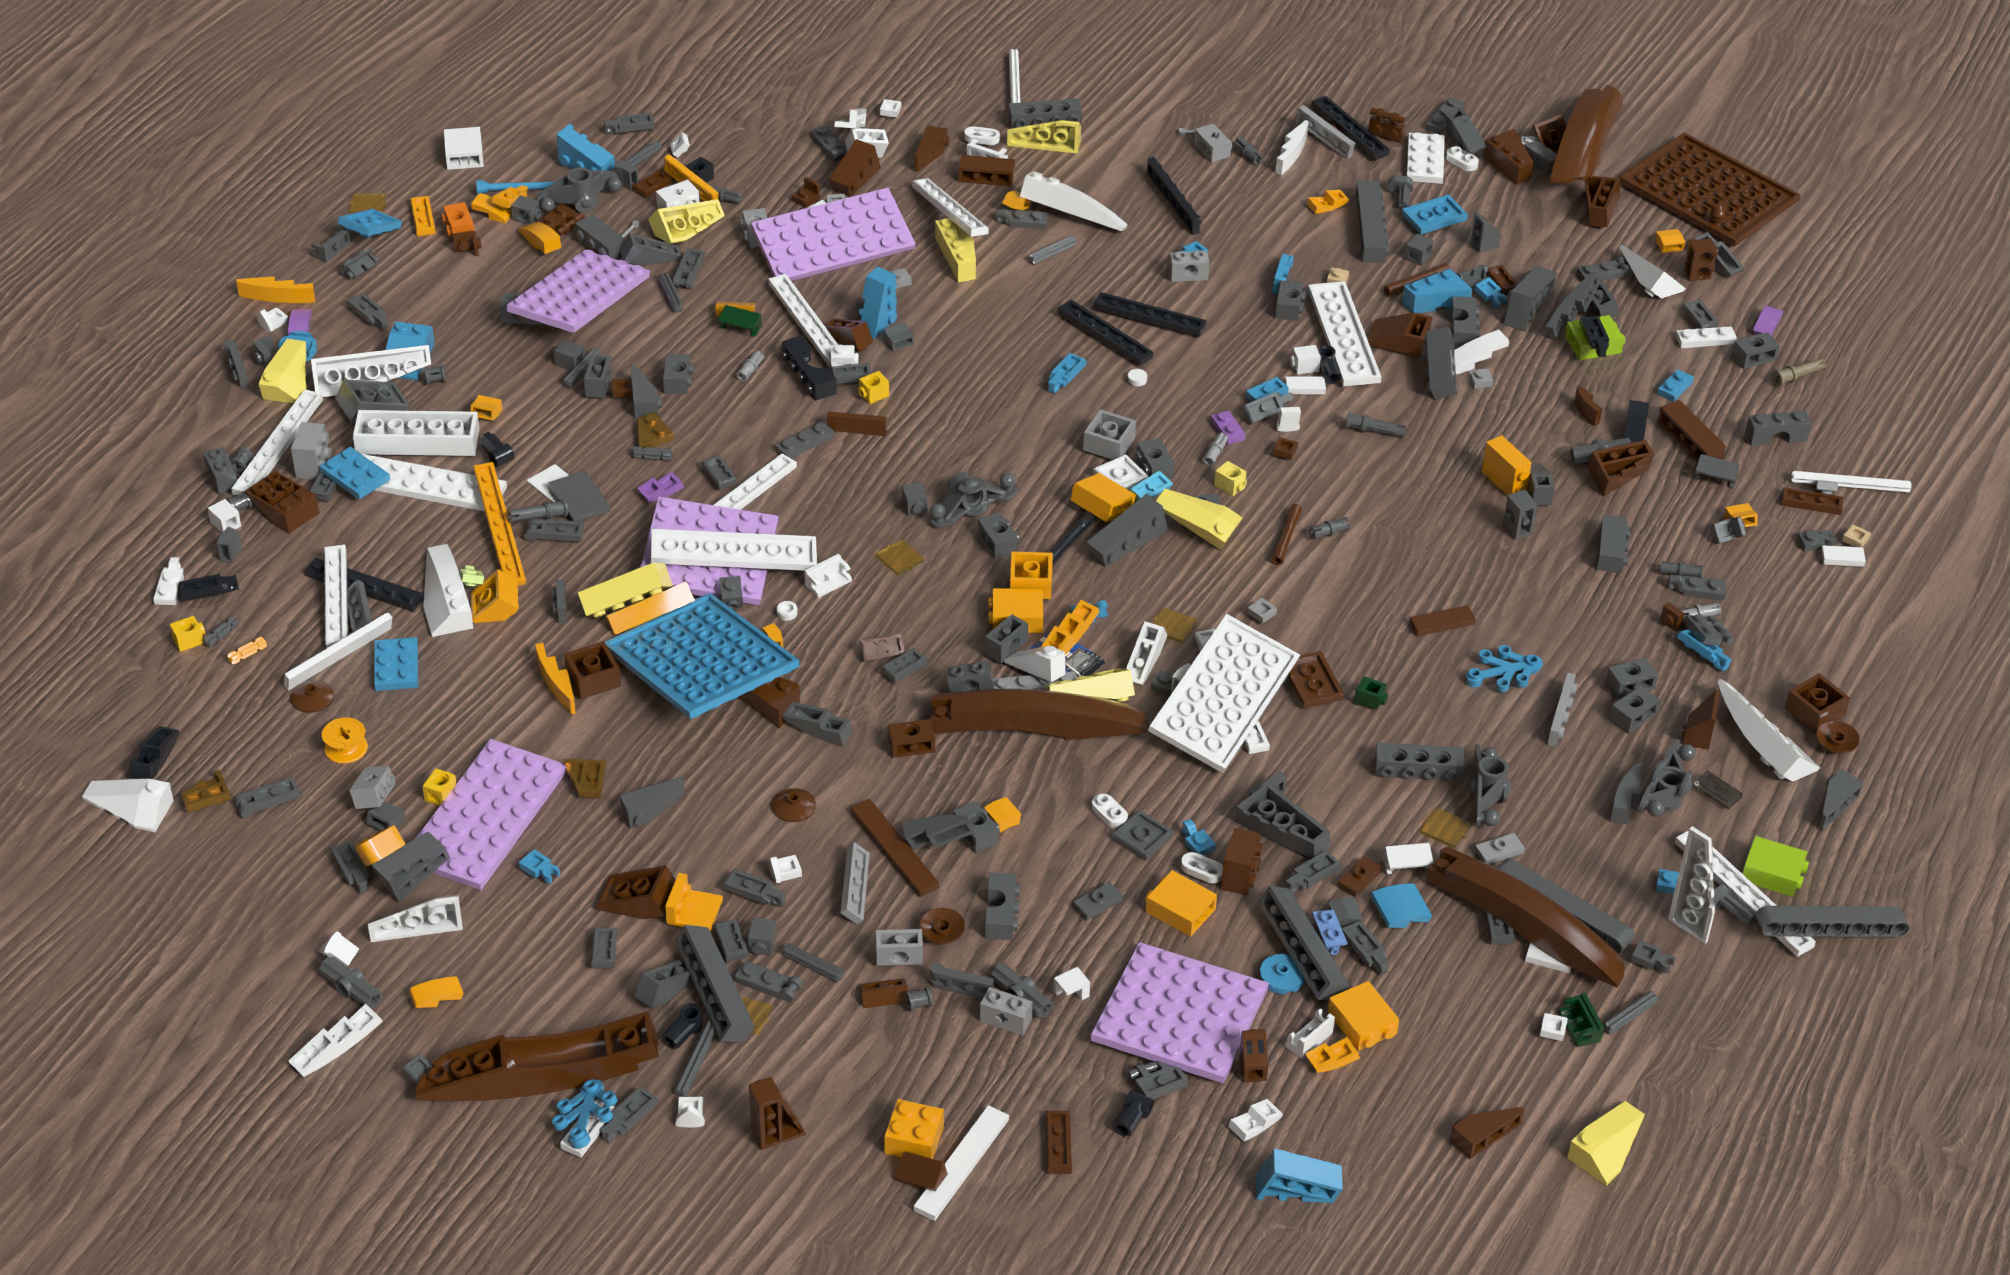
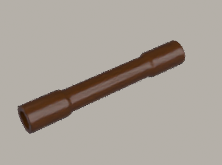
M1443 263L1425 272L1385 285L1383 288L1384 293L1390 296L1404 290V285L1451 269L1450 265Z
M1293 504L1290 507L1285 527L1271 559L1275 565H1282L1289 542L1302 512V507L1298 504Z

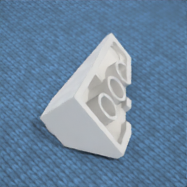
M1622 244L1619 248L1639 283L1646 287L1644 291L1650 296L1657 295L1660 298L1683 292L1686 289L1667 273Z
M153 779L91 781L82 795L84 801L101 810L113 813V817L117 819H124L133 828L156 832L174 801L170 783Z
M459 895L436 897L369 923L368 928L371 942L463 930Z

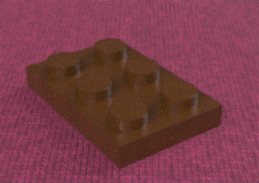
M1319 651L1300 655L1287 677L1303 708L1344 700V693L1323 653Z

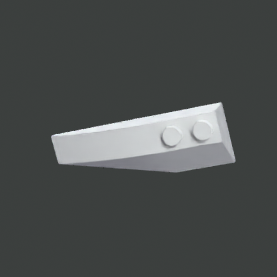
M1032 172L1025 176L1020 197L1119 231L1127 228V223L1111 210L1083 192L1060 183V180L1052 177L1049 179L1042 177L1043 175L1039 172Z
M429 345L311 359L315 392L321 393L323 397L337 396L343 379L387 382L431 365Z
M448 544L427 548L423 608L432 637L473 629L471 608Z
M1719 679L1718 685L1733 719L1752 746L1762 755L1760 759L1766 765H1772L1775 768L1773 772L1782 780L1787 778L1793 782L1820 769L1789 737H1785L1780 733V729L1764 718V715L1754 706L1748 705L1750 702L1733 686Z
M1691 827L1689 828L1668 920L1705 944L1708 942L1715 914L1713 848L1710 837Z

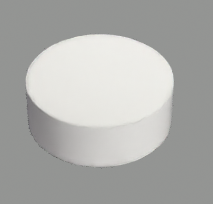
M1133 369L1128 373V382L1136 387L1143 386L1147 383V373L1142 369Z
M791 601L779 603L777 605L778 618L784 621L796 618L797 605Z

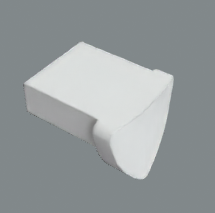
M277 307L268 312L263 309L257 314L258 324L268 332H272L289 322L288 316Z
M1300 407L1280 408L1276 430L1282 432L1299 430Z
M796 855L779 859L776 856L769 858V870L776 884L781 883V881L802 877V870Z
M337 931L323 944L319 952L330 958L335 957L341 963L348 966L359 948L341 936V933Z
M679 1097L678 1115L675 1121L676 1126L701 1127L705 1125L703 1097Z

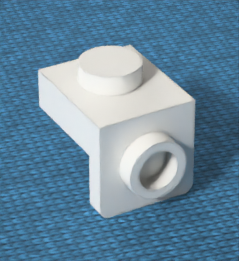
M831 345V364H858V353H855L854 345Z

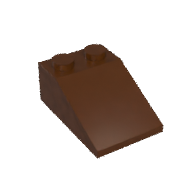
M666 865L613 874L609 876L595 907L598 910L643 919L659 918L666 914L665 906L676 880Z

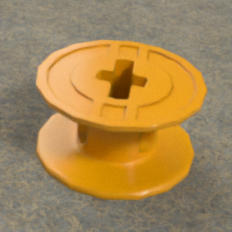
M344 717L329 722L323 728L321 735L325 743L324 752L326 757L336 763H351L362 758L367 752L368 747L367 741L364 738L366 732L364 725L359 720Z

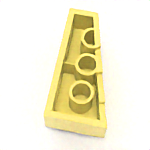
M950 218L935 221V239L957 282L976 279V257L973 236L971 237Z
M651 563L580 591L578 595L586 616L598 618L606 615L605 611L610 609L616 611L624 608V604L630 602L632 604L644 600L643 597L662 593L663 590L673 587L665 563Z

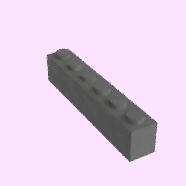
M1357 180L1356 204L1363 262L1385 263V257L1389 255L1388 233H1386L1387 222L1385 221L1384 199H1382L1383 188H1380L1379 181Z
M1269 886L1257 902L1316 998L1329 1001L1330 997L1346 991L1350 987L1349 983L1288 888Z
M684 925L675 943L720 1041L745 1043L755 1026L709 928Z

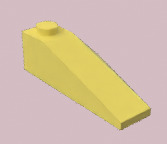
M1061 120L1012 128L1007 131V146L1078 154L1081 142V125L1079 122Z
M717 199L658 209L648 220L656 237L669 244L685 242L725 215Z
M1120 668L1093 673L1090 676L1076 677V681L1070 679L1044 685L1045 690L1116 699L1117 702L1129 700L1128 696L1135 695L1131 670Z

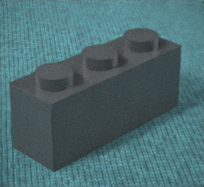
M592 214L575 223L576 238L588 246L590 250L600 255H608L612 259L618 260L622 258L620 249L626 239Z
M1603 515L1600 528L1597 570L1621 573L1623 565L1627 566L1628 554L1625 552H1628L1629 540H1626V538L1629 539L1630 526H1627V518Z

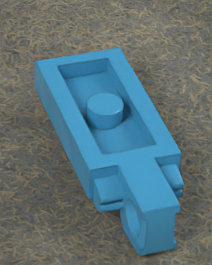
M1282 254L1271 293L1279 294L1281 280L1286 281V277H1288L1290 267L1293 264V255Z
M1069 353L1051 371L1048 391L1056 393L1061 386L1065 387L1086 366L1087 360Z
M1690 629L1679 632L1677 638L1686 647L1694 649L1703 659L1713 662L1715 668L1721 671L1728 669L1732 659L1722 653L1723 649L1714 645L1702 644Z

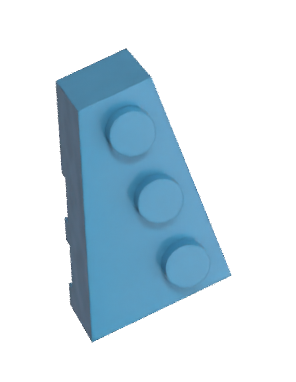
M569 124L557 133L559 164L571 169L581 167L589 170L605 171L615 167L614 156L597 143L594 145L588 141L585 134L580 135L573 130V125Z
M878 266L866 276L862 295L865 302L864 307L860 308L859 314L862 315L861 321H866L873 339L897 319L896 274Z
M1447 269L1404 285L1402 304L1412 313L1436 311V308L1439 307L1451 309L1453 296L1471 297L1472 288L1454 271Z
M1273 1149L1256 1174V1200H1264V1196H1278L1279 1201H1287V1197H1300L1302 1202L1333 1203L1343 1190L1341 1165L1286 1152L1285 1150Z

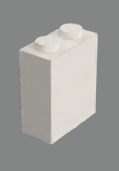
M480 127L444 129L447 170L484 167Z

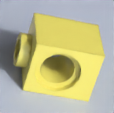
M1227 461L1215 471L1214 486L1234 496L1245 488L1247 484V471Z

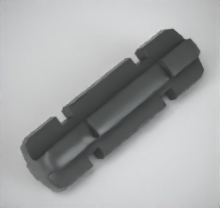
M635 446L633 449L634 458L644 457V459L654 460L663 458V460L668 461L672 458V450L667 448L661 450V448L645 447V449H642L643 447Z
M229 616L225 620L226 622H222L211 633L204 636L203 643L207 647H212L216 644V641L226 636L230 632L229 630L237 627L238 620L234 616Z

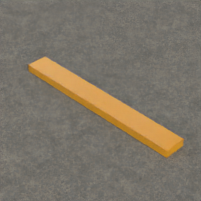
M490 462L473 465L500 569L516 579L517 586L526 585L512 528L507 520V510L494 464Z

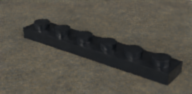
M1327 96L1312 101L1311 107L1355 142L1371 158L1378 160L1389 155L1390 149Z
M1155 157L1148 158V176L1192 235L1198 234L1202 223L1201 217L1196 214L1192 205L1187 202L1184 194H1181L1177 185L1172 182L1169 174L1163 170L1162 165L1157 162Z
M1103 292L1099 293L1093 305V309L1197 337L1201 336L1206 327L1207 320Z
M1069 300L1058 307L1059 315L1137 365L1141 366L1153 358L1152 350L1075 301Z
M315 558L305 569L306 577L325 583V560ZM347 568V589L356 580L364 583L366 596L411 612H414L424 599L422 592Z

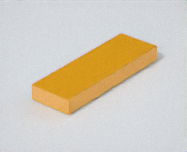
M429 196L410 198L417 236L436 234Z

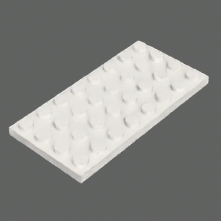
M1226 614L1162 707L1148 731L1224 773L1298 661L1300 654Z

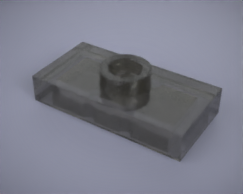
M1708 770L1694 781L1693 787L1728 810L1742 799V792Z

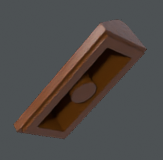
M904 978L859 985L864 1008L907 1003L905 992L908 991V986Z
M905 1151L901 1157L895 1180L936 1191L948 1173L942 1161Z

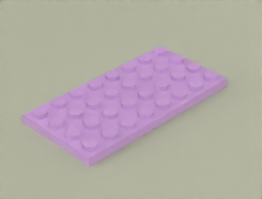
M889 188L751 222V229L773 276L786 274L791 281L912 250L916 246Z
M584 250L507 304V312L574 333L649 278L650 270L644 269L640 265L628 264L624 260L612 259L608 255L594 253L592 250Z
M490 739L416 837L418 838L424 833L430 832L446 847L450 859L433 874L482 890L566 774L564 763Z

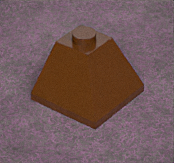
M1562 114L1533 125L1537 140L1555 153H1558L1566 129Z
M1715 690L1689 714L1687 724H1682L1680 735L1684 736L1683 745L1689 744L1696 748L1709 750L1716 721L1720 690Z

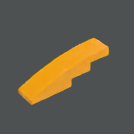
M275 276L236 279L240 297L276 303H315L313 283L294 284V280L275 281Z
M684 582L607 615L606 618L613 634L616 635L695 600L687 582Z
M1080 600L1072 614L1067 613L1059 627L1054 626L1041 647L1054 646L1056 649L1065 652L1066 655L1099 614V609Z
M544 643L535 644L537 662L548 688L570 714H576L574 696L567 669L558 670L556 657L546 656Z

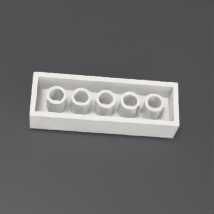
M358 410L353 434L355 450L365 455L475 456L480 430L478 412Z

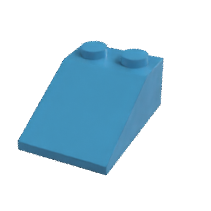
M395 321L389 333L386 350L429 345L431 353L435 345L433 327ZM423 368L398 378L418 380Z

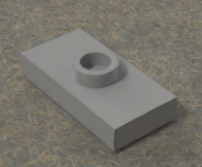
M1515 833L1475 845V852L1482 862L1487 864L1523 854L1525 851V847Z

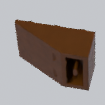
M1413 312L1375 319L1367 337L1368 343L1374 347L1421 357L1425 347L1424 340H1427L1426 332L1431 331L1432 316Z
M277 471L272 472L245 490V494L275 526L289 534L320 513L316 494Z

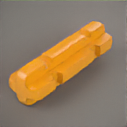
M258 637L253 640L254 642L251 641L236 649V652L234 650L228 653V661L235 665L240 662V659L244 660L257 653V650L265 649L267 647L265 639Z

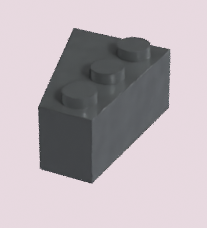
M426 832L372 864V867L382 887L400 902L449 860L450 856L446 847L430 832Z

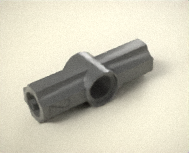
M1629 438L1612 441L1595 439L1589 445L1572 447L1570 449L1571 462L1573 465L1587 463L1590 460L1592 451L1629 444L1631 440Z
M327 957L323 960L319 968L320 974L334 983L342 996L346 998L351 996L363 1006L366 1004L372 1009L379 1004L382 992L367 982L359 969L355 967L350 969L335 957Z
M999 963L995 966L991 973V978L1006 993L1033 1001L1032 1013L1038 1018H1044L1053 1008V1002L1037 990L1034 981L1030 977H1021L1005 963Z

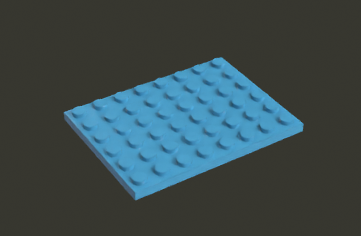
M711 593L605 641L613 657L689 719L699 717L701 714L717 708L727 701L736 699L738 696L800 667L799 659Z

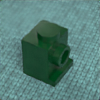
M1363 676L1355 691L1354 705L1358 706L1360 703L1377 710L1380 705L1385 706L1389 694L1386 693L1387 684Z

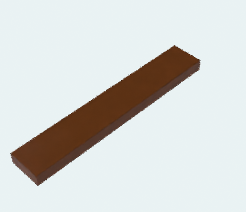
M871 799L851 807V813L920 897L939 888L938 880Z

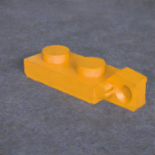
M524 185L517 188L509 187L494 195L492 203L499 205L500 208L508 209L520 195L527 197L528 187Z

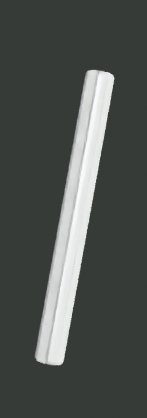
M1010 49L1011 103H1020L1018 50Z
M1792 471L1791 482L1816 485V481L1837 482L1838 487L1909 493L1911 490V482L1905 480Z

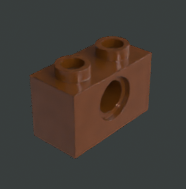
M931 719L889 724L888 741L892 757L934 753L935 734Z

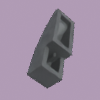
M1708 232L1694 238V240L1712 239L1714 245L1718 248V256L1715 257L1714 263L1715 270L1719 273L1731 277L1744 270V267L1722 241L1717 243Z
M792 702L782 715L784 720L805 733L839 746H844L853 733L850 720L831 716L829 709Z
M1637 763L1633 766L1619 784L1614 798L1610 822L1628 824L1631 809H1638L1641 795L1642 763Z
M963 815L929 816L902 824L905 838L913 850L930 843L935 848H938L976 832L969 818Z

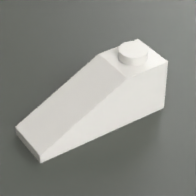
M1144 621L1126 668L1131 670L1133 683L1143 686L1160 656L1167 638L1164 627Z
M1054 646L1018 651L1004 659V663L1049 682H1053L1065 675V652L1056 649Z

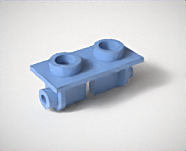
M1334 910L1312 912L1328 952L1331 955L1338 954L1340 946L1347 945L1348 943Z

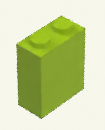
M1610 315L1601 316L1600 320L1609 337V347L1606 350V356L1622 353V348L1625 344L1624 335L1621 334L1616 322L1612 320ZM1580 320L1567 322L1565 338L1577 358L1584 360L1598 357L1596 349H1591L1579 324Z
M1755 836L1744 866L1743 875L1756 886L1794 897L1796 889L1801 890L1804 877L1801 876V873L1806 874L1809 866V861H1806L1808 851Z

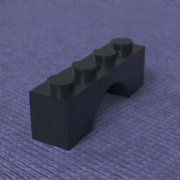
M803 335L782 341V350H780L782 360L787 362L791 372L797 375L798 381L803 383L807 393L811 394L815 401L837 394L836 378L828 368H816L807 364L811 361V346Z

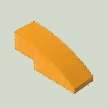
M534 222L518 228L519 233L535 250L540 249L544 254L561 248L560 235L543 223Z

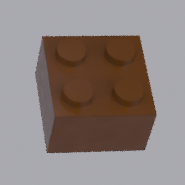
M604 641L564 653L565 668L581 699L621 687L620 669Z
M1818 673L1789 690L1785 709L1816 733L1820 725L1828 721H1837L1846 715L1850 697Z
M1234 828L1224 858L1221 890L1247 896L1249 888H1254L1256 882V874L1254 873L1256 871L1259 872L1262 860L1258 858V856H1261L1263 843H1260V833Z

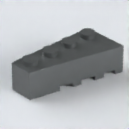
M1535 266L1529 271L1527 276L1523 277L1521 282L1517 283L1515 288L1508 293L1507 300L1509 304L1504 325L1525 332L1528 328V322H1532L1534 319L1533 315L1540 310L1542 303L1546 301L1552 292L1557 272L1540 266Z
M1145 494L1087 541L1089 554L1107 567L1166 533L1168 528L1163 506L1148 494Z
M1268 782L1236 806L1238 824L1312 859L1325 850L1330 849V831Z

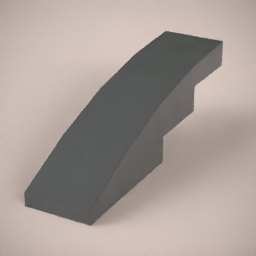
M1592 272L1581 281L1556 309L1546 326L1549 338L1557 339L1563 325L1573 321L1578 312H1586L1599 286L1597 272Z

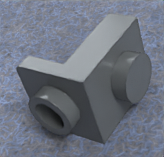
M270 336L253 342L254 357L257 363H261L265 368L272 360L271 353L274 352Z
M1740 516L1710 525L1716 544L1746 536L1745 524Z
M740 576L720 577L722 602L732 610L743 607Z

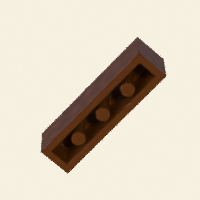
M1680 400L1660 407L1658 422L1697 462L1701 454L1723 460L1726 445Z

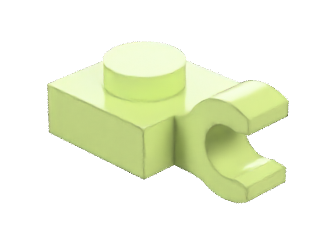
M465 565V569H460V577L465 585L477 586V584H483L484 575L481 571L474 570V566Z

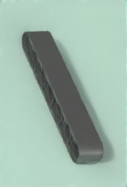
M1506 858L1496 867L1535 888L1562 906L1592 929L1618 954L1634 939V932L1629 926L1515 860Z
M1764 906L1756 912L1758 923L1763 934L1766 936L1901 937L1908 933L1910 929L1905 915L1899 907Z

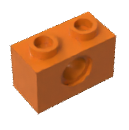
M465 202L443 206L442 222L443 225H446L447 235H451L452 240L453 233L474 231V223Z

